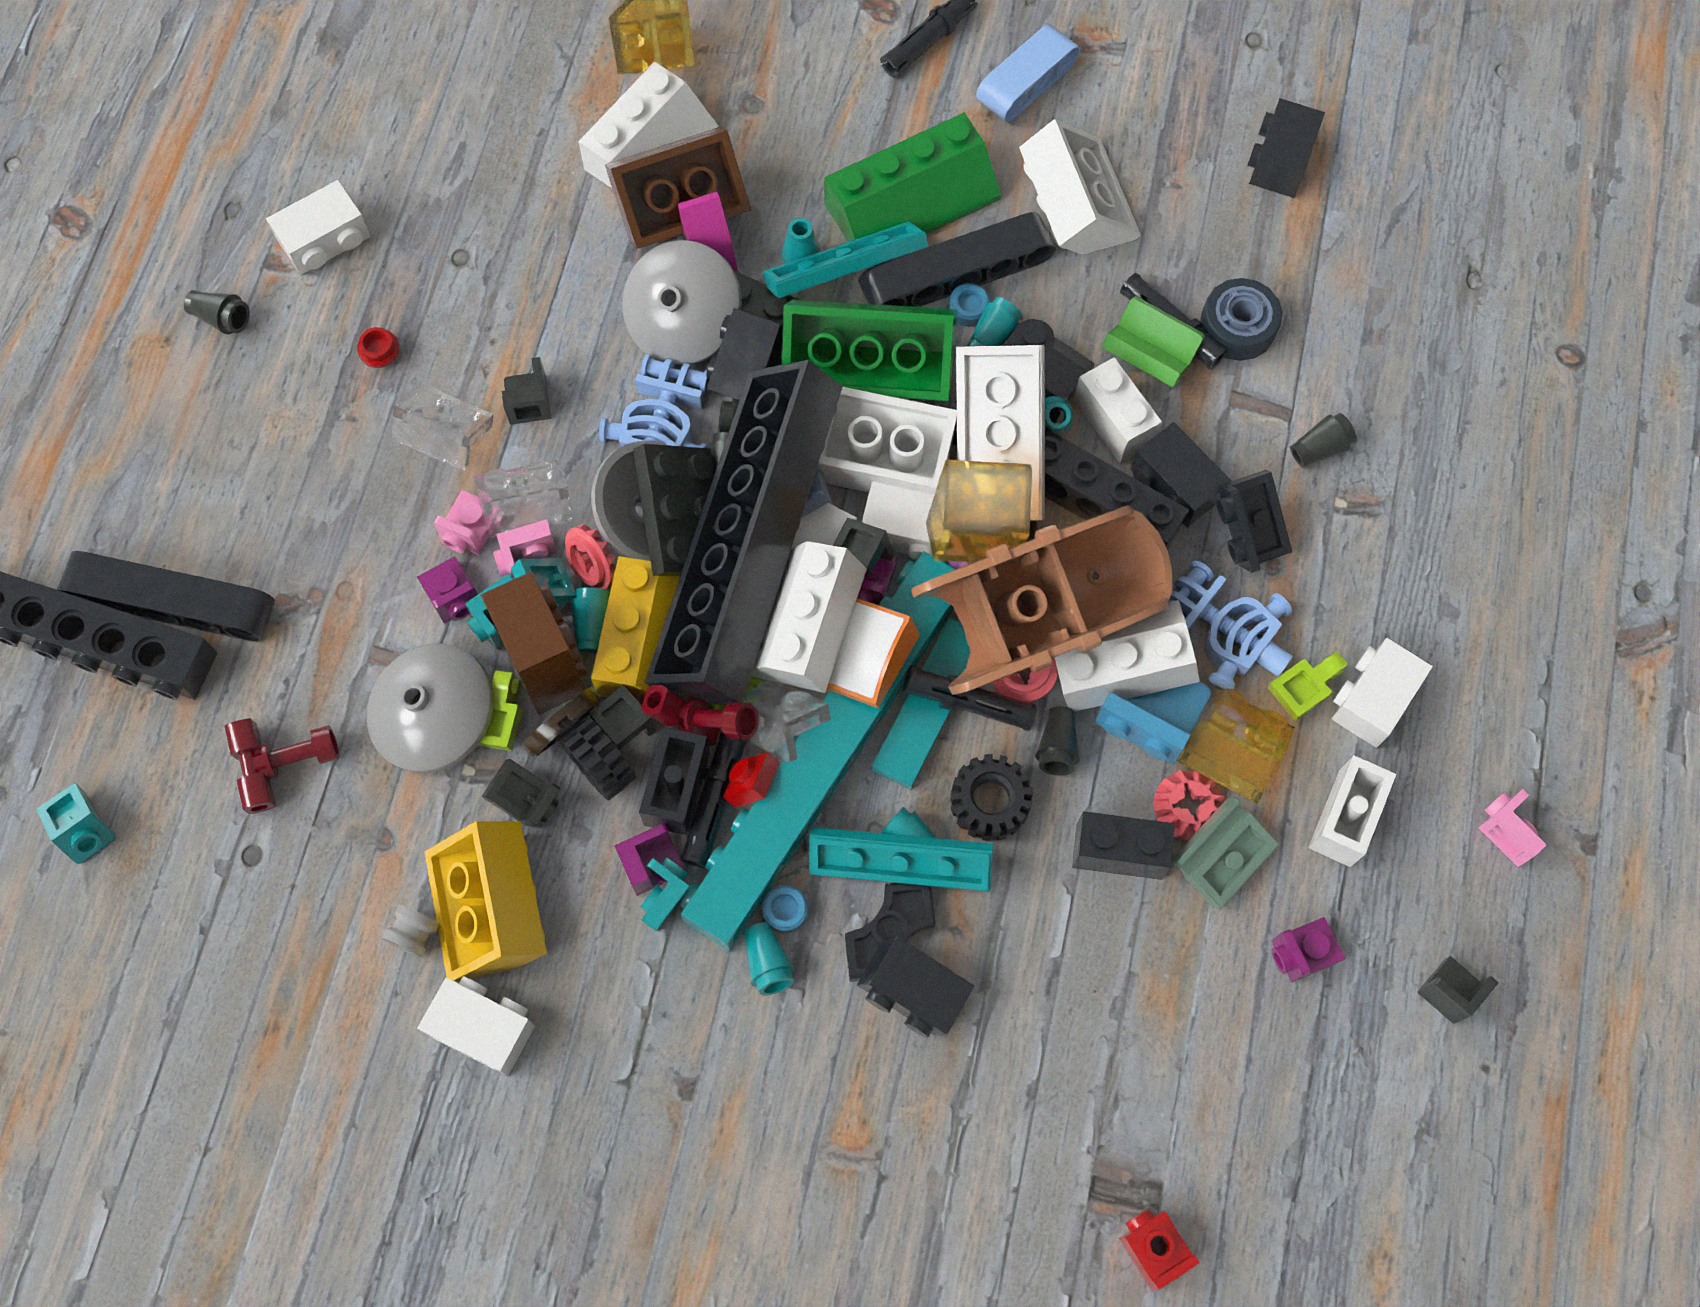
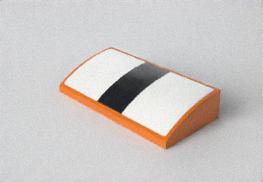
M857 598L827 690L879 708L920 636L912 618Z

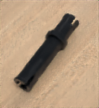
M948 0L941 6H935L930 10L929 17L880 58L885 72L893 78L898 77L912 62L932 47L936 41L944 35L949 36L956 30V25L977 8L978 2H975V0Z
M1138 273L1132 274L1124 282L1120 289V294L1126 296L1129 300L1136 296L1153 305L1147 300L1148 298L1162 311L1204 334L1205 337L1195 356L1206 364L1209 369H1214L1224 359L1228 349L1202 329L1203 324L1197 318L1191 320L1166 297L1143 280Z
M912 665L906 674L903 692L938 702L940 708L950 710L951 707L958 708L988 719L1022 728L1025 731H1029L1035 721L1037 705L1022 702L982 688L959 693L964 697L952 695L949 693L951 691L948 686L958 677L956 675L949 674L947 677L918 669ZM935 686L944 690H948L949 692L938 690L932 687ZM976 700H979V701H982V702H986V703H989V704H992V705H995V706H998V707H1002V708H1005V709H1007V710H1002V709L995 708V707H992V706H989V705H986V704H983V703H979V702H976Z
M720 733L711 766L704 770L702 776L705 784L683 853L679 859L683 863L703 869L706 867L727 804V800L723 796L730 782L729 774L734 765L741 760L747 740L730 739L724 733Z

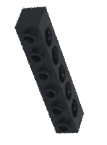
M957 400L951 409L957 410ZM957 422L952 443L957 446ZM1045 428V497L1084 520L1130 505L1132 509L1142 513L1154 526L1168 550L1180 531L1189 509Z
M0 571V603L4 602L0 608V642L13 647H17L19 642L32 645V651L52 660H57L59 655L71 658L73 665L91 673H97L99 668L113 672L111 677L130 686L137 687L139 681L152 685V691L172 700H177L179 695L196 700L218 654L204 638ZM41 615H44L43 619L37 625L32 626L36 618H38ZM84 627L82 634L71 640L73 634L78 629ZM124 640L121 649L111 653L113 646ZM165 653L163 660L158 665L150 667L152 660L156 656Z

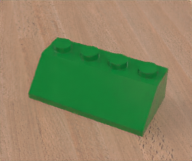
M965 112L824 177V205L848 242L908 221L927 235L1001 200L1000 189L985 142Z
M791 300L784 305L782 365L809 360L846 388L895 398L949 401L956 355L958 310Z

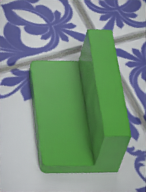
M1135 296L1127 305L1118 325L1107 334L1101 347L1165 384L1174 387L1185 375L1205 336L1202 332Z

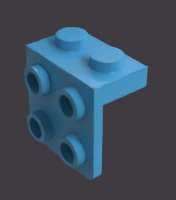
M1197 682L1126 700L1110 692L1100 709L1095 723L1102 726L1109 734L1120 739H1126L1141 747L1150 756L1159 760H1165L1173 765L1184 749L1190 733L1211 695V691L1205 684Z

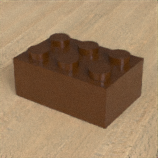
M720 127L604 164L630 243L636 249L684 233L678 208L679 203L717 192L726 219L751 211L728 131Z
M529 572L481 594L538 715L574 699L585 691L581 679L588 676L587 670L582 662L583 660L577 649L575 639L566 621H563L558 605L547 583L538 586L532 572Z

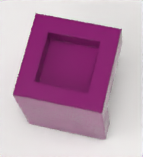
M665 823L614 845L637 896L653 889L656 885L660 886L668 882L647 866L652 859L662 864L667 857L685 871Z

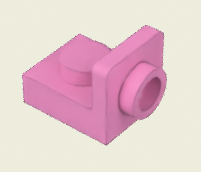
M461 490L446 519L437 516L433 524L443 545L458 553H464L466 549L479 555L499 520L502 510L500 505Z
M543 520L496 534L501 550L494 551L493 554L500 575L510 574L515 579L511 567L519 559L546 558L548 554L557 552V548L548 521Z
M1524 789L1511 798L1505 792L1502 793L1484 810L1490 817L1478 827L1517 867L1535 857L1547 845L1539 838L1538 831L1529 821L1519 818L1513 812L1529 796Z

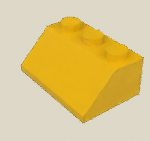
M618 556L591 677L598 696L608 697L624 685L638 702L643 703L647 688L651 687L644 682L680 576H653L651 561Z
M475 821L424 852L436 920L440 924L438 931L446 976L456 983L460 982L463 976L473 979L518 968L547 954L545 933L541 925L536 900V888L532 880L527 854L528 848L524 839L521 821Z

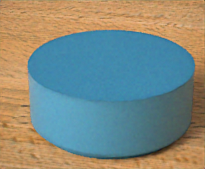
M963 284L951 293L949 309L958 310V324L976 326L986 303L990 302V298L982 287L975 284Z
M781 885L773 888L766 894L762 903V913L765 922L769 923L772 930L779 933H791L798 930L806 921L808 904L804 894L799 889L789 885Z

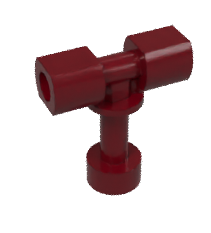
M653 685L647 688L641 707L642 712L666 726L678 724L677 730L707 736L709 746L716 744L720 729L730 739L749 740L756 734L759 726L758 711L750 703L732 702L725 707L724 711L710 710L708 704L703 700L695 699L686 705L687 701L662 685Z
M251 718L237 720L224 726L230 754L240 762L243 777L236 781L242 808L248 814L260 813L276 807L270 779L278 777V767L312 757H317L320 764L340 758L336 737L330 725L311 730L310 740L272 750L269 743H261L257 723Z

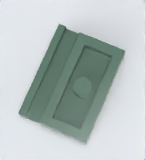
M1236 797L1227 798L1178 851L1171 862L1184 873L1183 876L1209 905L1216 909H1221L1279 845L1255 817L1240 806V801Z

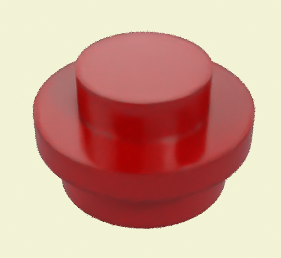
M372 327L364 331L357 344V352L364 364L373 368H382L390 365L396 360L400 351L396 336L381 327Z

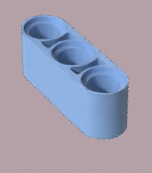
M1046 24L985 77L977 90L976 99L1006 123L1011 122L1074 65L1080 54V47L1054 26Z

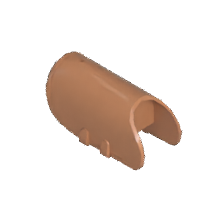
M1128 505L1058 530L1056 525L1048 526L1036 531L1034 540L1008 549L1006 544L986 550V558L925 581L912 588L911 591L913 598L939 597L951 604L964 628L971 652L966 669L948 686L952 695L979 688L1026 668H1029L1033 673L1051 666V658L1076 648L1082 653L1102 645V637L1169 608L1168 601L1172 594V566L1167 548L1159 532L1142 513ZM1092 573L1096 574V580L1092 579Z

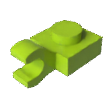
M1338 651L1314 668L1304 658L1273 680L1267 688L1296 722L1331 696L1333 692L1327 686V683L1343 673V669L1349 664Z
M495 671L492 680L494 696L492 718L484 737L477 746L513 752L523 712L519 705L512 704L517 699L521 688V680L514 679L513 673Z

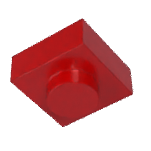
M768 752L741 759L730 771V782L723 798L735 808L765 799L780 762Z

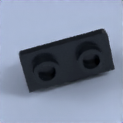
M1263 470L1218 486L1221 499L1216 502L1217 510L1222 522L1229 526L1232 539L1228 540L1227 545L1230 556L1236 565L1239 564L1242 568L1253 573L1260 570V563L1293 552L1271 471Z

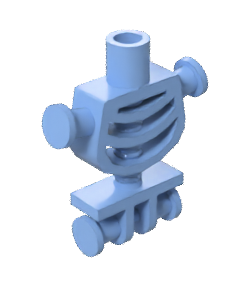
M646 354L642 361L640 374H637L635 380L637 391L640 394L659 399L632 402L624 410L622 424L610 423L607 418H601L599 428L600 443H606L607 439L619 440L622 447L636 441H656L670 446L708 448V445L704 443L700 446L691 443L692 431L689 417L674 405L679 403L702 409L704 404L703 394L707 393L710 380L706 377L707 369L704 372L692 369L691 364L684 363L681 370L674 369L673 359L666 358L662 362L654 360L651 354ZM671 378L677 379L676 384L670 383ZM688 386L700 388V390L693 389V388H690V387H688ZM669 420L678 424L682 428V431L676 425L669 422Z
M1193 561L1189 566L1191 570L1186 577L1180 576L1175 583L1179 592L1172 590L1168 602L1179 600L1183 615L1186 618L1188 631L1199 618H1203L1207 623H1210L1211 627L1206 635L1204 650L1208 659L1220 667L1217 673L1210 675L1209 681L1219 689L1232 691L1235 687L1233 681L1235 674L1244 677L1255 662L1276 677H1279L1293 656L1271 640L1282 626L1278 618L1292 613V607L1282 595L1274 593L1270 596V603L1266 607L1254 598L1242 597L1228 603L1222 610H1219L1214 605H1211V602L1222 589L1227 579L1219 575L1207 591L1201 585L1204 581H1211L1214 574L1204 563ZM1237 613L1245 614L1237 622L1229 618ZM1258 623L1251 631L1247 630L1246 627ZM1217 630L1227 636L1222 648L1216 639ZM1234 641L1240 646L1236 655L1232 654Z

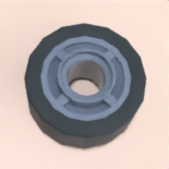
M1237 278L1226 280L1213 289L1205 302L1200 322L1203 324L1202 329L1228 349L1224 358L1242 361L1254 359L1268 350L1281 326L1283 312L1279 299L1269 287L1256 280ZM1235 317H1241L1247 322L1239 321Z

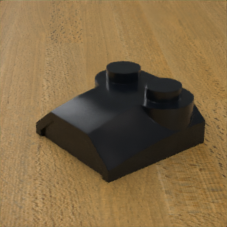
M1028 319L1021 322L1004 344V346L1044 345L1045 398L1058 396L1069 402L1076 391L1079 377L1092 370L1095 364L1067 344L1055 338L1052 328L1046 322L1038 319ZM1052 408L1049 413L1050 420L1056 424L1062 411Z

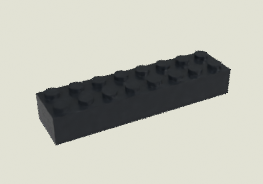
M805 360L749 371L644 682L649 686L662 685L684 698L687 704L695 699L703 700L707 704L742 703L745 692L748 689L749 679L758 651L762 646V638L770 613L775 605L777 591L788 564L792 544L800 526V519L808 494L813 486L815 472L821 454L824 451L825 441L843 388L842 385L811 361Z

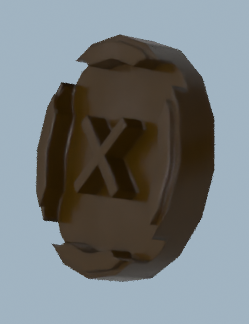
M592 687L586 689L524 740L522 746L532 756L540 755L558 741L557 738L584 716H588V712L596 707L601 699Z

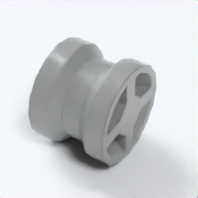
M398 904L394 911L396 919L392 927L385 929L380 938L411 955L422 958L426 952L425 942L428 936L436 933L440 924L418 911Z

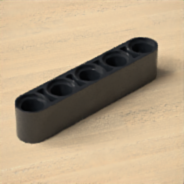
M1029 212L875 265L863 272L858 282L868 304L921 307L950 297L954 289L960 285L975 284L981 286L1038 266L1054 255L1056 246L1040 215L1037 212Z
M84 551L71 552L57 587L59 591L144 619L251 642H260L262 640L275 603V599L271 595L258 589Z

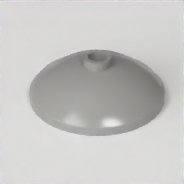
M688 240L667 242L647 252L632 269L625 284L622 301L624 321L636 345L646 354H651L654 359L662 362L666 358L673 359L674 365L683 366L684 363L697 364L717 354L723 341L720 338V329L724 318L728 314L731 315L733 308L741 310L742 306L739 281L727 260L712 248ZM675 292L677 300L675 304L668 306L667 297L670 293Z
M636 441L618 448L602 462L594 477L591 504L597 527L613 550L622 557L650 561L644 516L643 518L640 517L635 509L636 505L642 509L633 448L642 444H666L656 441Z
M427 644L406 651L384 669L371 691L367 705V727L373 745L387 761L406 771L432 773L454 766L477 747L489 727L494 705L490 678L477 659L461 648L452 645ZM421 693L419 701L412 705L414 697Z

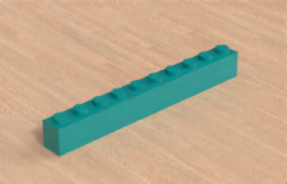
M925 551L922 552L916 563L911 560L907 562L897 580L900 587L893 597L887 594L879 606L910 616L920 636L879 708H875L829 691L823 702L819 699L814 701L804 718L807 726L799 737L792 735L782 749L780 758L783 759V762L774 775L765 799L756 801L751 810L742 809L731 827V831L735 834L727 846L724 848L719 845L710 856L705 867L709 870V873L701 885L692 884L684 895L680 907L684 909L681 916L686 925L729 952L732 950L762 904L766 894L772 889L902 690L910 666L917 667L954 610L951 604L939 597L913 598L911 589L925 581L956 569Z

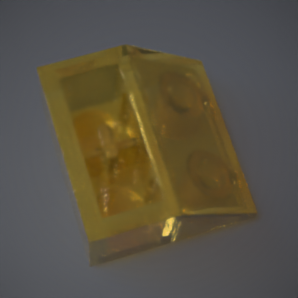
M625 0L609 16L618 74L642 73L654 62L665 69L694 66L687 0Z
M945 460L926 519V528L934 561L976 562L986 558V550L1006 544L1008 549L1026 543L1030 529L1031 464Z
M1216 685L1177 761L1258 804L1283 762L1295 727L1288 724L1287 719L1281 714L1272 710L1264 711L1250 704L1247 698L1240 692L1233 689L1224 690Z

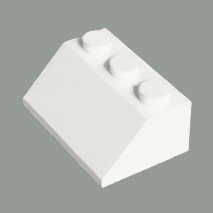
M654 62L578 143L584 170L612 188L604 164L719 126L685 81Z
M1054 119L1019 147L1025 161L1024 170L1033 181L1038 193V205L1046 213L1051 225L1050 235L1060 248H1065L1079 254H1086L1134 241L1141 236L1100 138Z
M843 387L837 403V410L833 416L825 441V448L817 467L823 473L825 483L869 493L872 481L941 496L957 422V410Z
M807 541L791 549L788 564L777 591L775 605L770 613L762 638V646L758 651L751 677L826 692L867 570L847 548Z
M1179 600L1169 602V608L1151 617L1102 637V645L1084 653L1076 648L1055 657L1068 708L1075 712L1103 705L1110 692L1126 700L1200 682L1196 658Z

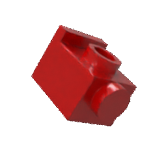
M1150 1208L1125 1223L1129 1232L1121 1236L1119 1240L1151 1290L1162 1289L1200 1263L1195 1254L1191 1253L1165 1211L1153 1215ZM1155 1236L1162 1237L1167 1245L1165 1253L1161 1256L1154 1254L1150 1247L1151 1240Z

